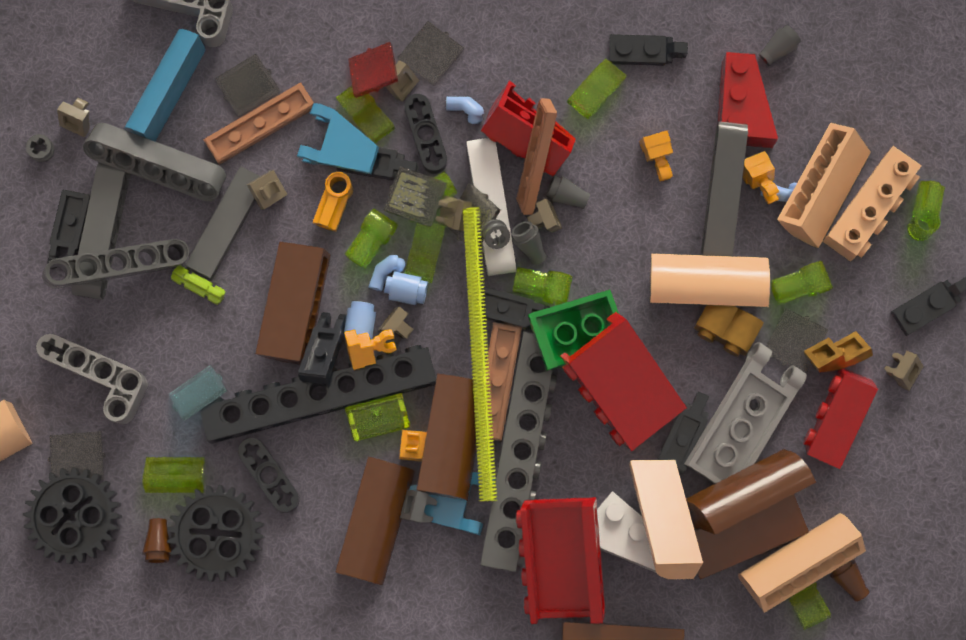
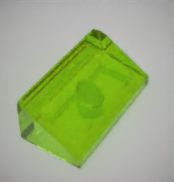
M402 393L345 408L354 441L410 427Z
M146 457L142 479L145 492L195 493L194 490L199 489L203 493L205 457Z

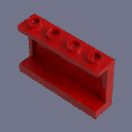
M614 312L607 318L610 326L573 355L569 356L563 353L560 357L565 363L562 367L564 372L572 381L577 379L581 385L578 389L579 393L588 403L592 401L597 409L593 411L603 425L608 423L612 430L609 432V435L619 447L624 444L633 451L687 407L628 320Z
M596 497L524 500L521 509L516 512L517 528H522L523 539L519 540L520 557H525V568H522L521 578L522 585L527 586L528 596L524 598V611L526 615H530V623L537 624L540 618L590 617L591 624L603 623L606 611Z

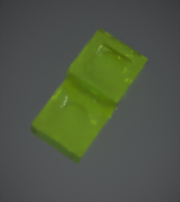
M605 58L567 100V103L586 119H589L624 82L627 75Z
M359 81L336 97L339 104L362 133L375 144L395 129L393 122L378 107L375 99Z
M421 219L417 220L405 274L422 277V280L433 283L446 226Z
M816 582L788 598L804 630L831 618V612L817 590Z

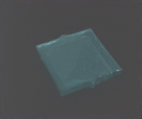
M211 365L169 393L174 403L172 408L176 412L178 411L184 421L227 392L221 382L223 380L222 376L217 374Z

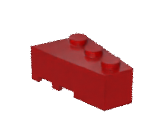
M726 52L721 66L718 121L748 124L746 146L773 148L778 140L756 56L755 54Z
M509 80L493 103L481 132L486 134L490 140L499 142L510 149L515 156L525 159L536 115V110L533 108L536 103L530 98L525 101L514 91L516 85ZM556 121L543 171L552 177L570 155L576 140Z
M846 368L839 369L833 377L828 388L829 393L826 401L821 403L816 413V418L818 419L814 429L810 428L803 442L806 445L807 455L838 469L841 468L878 391L877 386L871 379Z

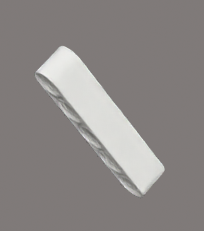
M489 138L466 141L476 208H480L477 209V211H480L477 214L480 215L478 218H480L479 222H481L479 223L481 225V236L483 226L493 219L503 221L510 232L496 142ZM496 230L497 233L493 231L490 234L493 239L496 238L495 235L499 237L501 235L500 230ZM511 232L508 244L500 249L490 248L482 236L487 275L494 276L516 272Z

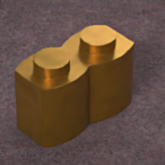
M706 305L694 329L699 331L697 335L703 340L710 343L716 340L724 345L723 349L727 353L738 357L740 354L745 356L748 353L764 322L752 314L738 309L736 306Z

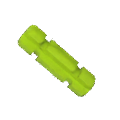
M178 266L172 272V281L179 285L183 283L186 289L203 298L207 296L208 301L218 305L224 299L226 294L224 289L217 285L213 287V283L193 272L189 274V270L184 267Z

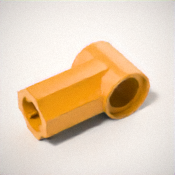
M333 172L327 177L325 190L313 219V224L337 232L348 199L353 194L352 183L343 172ZM338 181H343L347 184L345 191L342 193L332 191V186Z

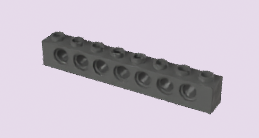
M523 332L495 483L497 490L494 492H497V494L494 495L497 498L493 499H497V501H492L480 566L516 572L517 566L523 567L524 557L519 555V540L522 539L523 534L522 528H517L516 518L510 519L504 515L503 507L507 503L513 502L521 509L524 500H535L536 491L531 490L533 478L539 479L541 462L536 461L538 449L544 450L547 433L541 432L543 421H549L552 404L546 402L548 392L554 393L557 376L552 375V370L535 373L530 369V363L533 360L543 361L534 334ZM529 388H536L540 391L541 398L536 402H530L525 398V391ZM524 416H530L535 420L536 427L531 431H525L519 425L520 419ZM526 445L531 451L530 457L526 460L516 458L514 455L515 447ZM518 473L525 478L526 483L523 488L514 489L509 485L508 479L512 474ZM505 531L512 533L515 538L514 545L510 548L501 547L498 543L500 533Z

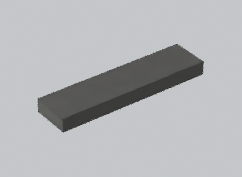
M241 166L239 167L185 264L187 268L211 280L213 279L256 201L247 184L259 178V175Z

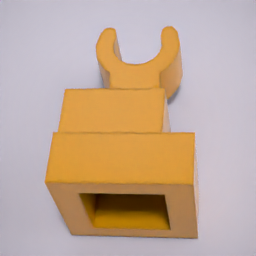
M668 130L643 137L639 141L647 162L655 160L656 172L660 182L673 177L670 165L666 159V156H670L673 153Z
M763 151L746 158L742 176L746 185L749 184L752 189L760 187L767 204L778 201L779 198L776 194L779 193V189L772 182L774 181L775 168L767 153Z
M355 329L344 332L353 370L376 364L375 350L392 353L397 350L394 342L385 343L387 340L394 339L393 332L390 329L382 331L371 340L368 332L358 335Z
M402 430L399 459L422 462L427 432Z

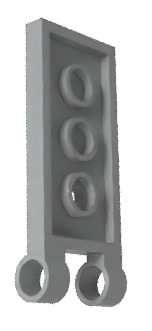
M760 342L755 343L748 351L745 364L684 463L714 484L755 464L796 393L806 380V373L794 365L784 372L780 385L762 374L761 371L769 361L772 350ZM753 399L758 402V407L755 410H751L749 407V403Z

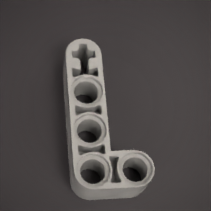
M132 0L135 3L198 17L196 29L202 42L208 47H217L224 42L233 12L230 0H195L192 3L185 2L186 0ZM216 2L225 3L223 7L219 9L212 8ZM211 27L218 28L213 35L205 34L206 30Z
M46 334L38 340L36 349L40 357L54 365L111 389L103 406L106 418L121 425L129 423L134 418L148 387L147 379L144 375L133 368L54 334ZM50 345L65 351L64 355L61 356L55 352L48 351ZM79 354H84V364L80 367H75V357ZM110 365L112 368L110 376L101 379L100 370L104 366ZM136 376L138 378L137 387L133 390H127L126 382L129 378ZM119 403H124L126 407L125 413L120 417H115L113 413L115 406Z

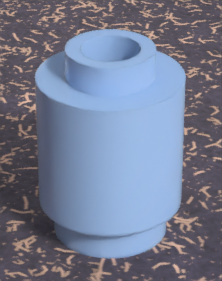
M394 272L393 277H387L384 293L389 294V300L411 305H416L417 303L424 304L428 281L422 280V277Z
M352 301L351 308L347 309L344 332L354 329L357 335L368 332L371 340L373 338L376 318L374 305L367 302Z

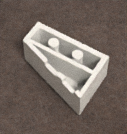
M612 491L597 508L601 551L656 573L642 516Z

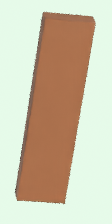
M300 82L203 140L220 165L310 112L314 102Z
M540 98L517 193L516 200L524 215H532L534 213L557 117V111L550 99Z
M493 322L488 350L489 356L487 357L489 360L486 361L489 362V364H486L489 368L486 369L490 370L486 372L490 373V375L486 376L490 377V379H486L490 382L486 384H490L487 388H491L487 390L491 392L487 394L491 395L487 399H491L488 402L492 404L488 406H492V408L488 410H492V412L488 413L492 414V416L488 417H492L489 421H493V423L489 425H493V427L489 428L493 430L489 432H493L490 436H494V438L490 439L502 442L522 327Z

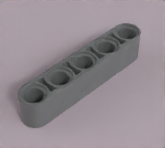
M722 121L717 123L701 247L702 256H733L748 124Z
M106 123L96 124L83 145L85 154L95 161L207 202L217 198L226 180L225 170L214 163Z
M98 162L78 255L115 249L124 209L121 206L125 204L129 180L127 179H130V173ZM113 257L109 259L110 267L112 266V262L110 261H113ZM80 263L79 269L84 275L90 276L94 274V267L91 263ZM108 280L72 286V294L103 300L106 295V290L104 289H107Z
M170 239L56 258L45 266L42 278L48 287L59 289L174 269L187 260L189 248L180 239ZM169 247H174L180 252V259L178 261L168 257L167 249ZM140 252L148 253L152 258L151 265L145 266L141 264L138 254ZM111 257L120 258L123 262V269L120 271L112 269L109 265V259ZM80 263H91L94 267V274L90 276L84 275L79 269ZM60 267L65 273V278L61 281L52 279L49 274L50 268Z

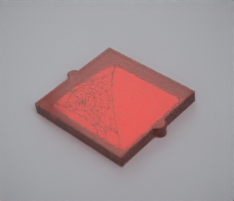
M391 42L373 49L368 48L366 52L348 59L355 98L373 91L378 92L381 88L398 82Z

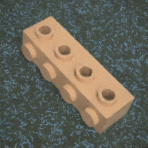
M892 146L823 242L849 261H852L857 255L862 258L872 245L868 242L873 233L878 235L888 221L884 217L889 210L894 213L904 199L900 197L905 188L910 191L920 178L916 173L922 165Z

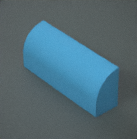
M184 29L177 31L124 130L156 142L206 51L198 34Z

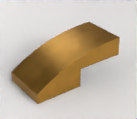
M856 331L835 343L828 337L804 351L805 356L819 372L843 369L873 356L871 347Z

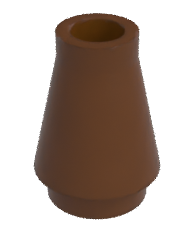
M153 518L149 520L142 552L147 563L169 562V555H171L170 552L172 550L171 544L167 543V540H169L167 519Z
M854 559L831 572L830 577L855 602L864 599L870 593Z

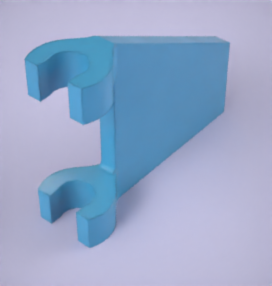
M313 103L310 114L316 116L315 119L318 121L330 123L321 150L300 145L297 157L303 158V162L313 165L323 164L371 174L379 147L337 111L325 105Z
M472 473L470 490L472 485H482L478 483L481 481L478 480V474L480 473ZM417 485L410 486L409 490H417ZM429 495L437 501L436 506L427 504L424 509V513L427 516L433 517L432 523L481 535L483 524L463 517L467 505L466 500Z

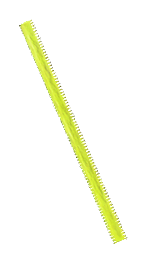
M473 207L463 209L465 260L467 264L468 311H470L469 329H471L470 340H472L470 341L471 361L473 362L472 373H474L472 374L474 384L473 395H475L473 398L474 406H476L474 407V416L477 417L475 418V428H478L475 431L478 432L476 433V443H479L476 444L478 447L476 450L477 454H480L477 455V458H479L477 459V465H479L477 468L481 469L478 470V473H480L478 474V480H481L478 483L482 484L479 485V488H481L479 489V495H482L479 496V499H483L479 502L497 501V499H493L497 498L494 495L497 492H493L497 488H493L496 487V484H492L496 483L493 480L496 477H492L496 475V473H492L496 470L492 469L495 468L492 465L495 462H491L495 460V458H491L495 456L491 454L494 451H490L494 449V447H490L494 445V443H490L494 441L490 439L494 438V436H490L493 432L489 431L493 429L489 427H493V425L489 424L493 423V421H489L492 417H488L492 416V414L488 413L492 412V410H488L492 408V406H488L492 403L488 402L491 399H487L491 397V395H487L491 393L487 391L491 389L487 388L490 384H486L490 382L486 380L490 379V377H486L490 375V373H486L490 370L486 369L489 366H485L489 364V362H485L489 360L485 358L489 355H485V353H488V351H485L488 348L484 346H488V344L484 343L488 341L484 339L488 337H484L487 333H483L487 331L483 329L487 327L483 326V324H487V322H483L487 319L483 318L486 315H482L486 313V311H482L486 309L482 308L486 304H482L485 302L482 300L485 297H481V295H485V293L481 292L485 290H481V288L485 286H481L484 283L480 282L484 280L480 279V277H484V275H480L484 273L480 272V270H483L480 266L483 265L479 264L483 262L479 261V259H483V257H479L483 254H479V252H482L479 248L482 247L478 246L482 244L478 243V241H482L478 239L482 236H478L481 232H477L481 230L477 229V227L481 226L477 224L481 222L477 221L480 220V218H477L480 215L476 213L480 211H476V209L480 208Z

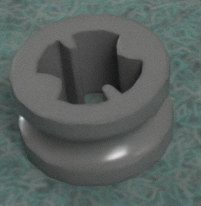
M33 135L26 144L27 153L35 161L45 162L54 155V144L45 135ZM42 142H45L43 145L47 148L46 151H40L36 154L35 145H41Z
M493 219L488 221L482 228V236L490 248L500 249L508 244L510 232L503 221ZM496 230H500L501 235L499 237L495 235L496 238L493 239L490 234L493 231L497 233Z

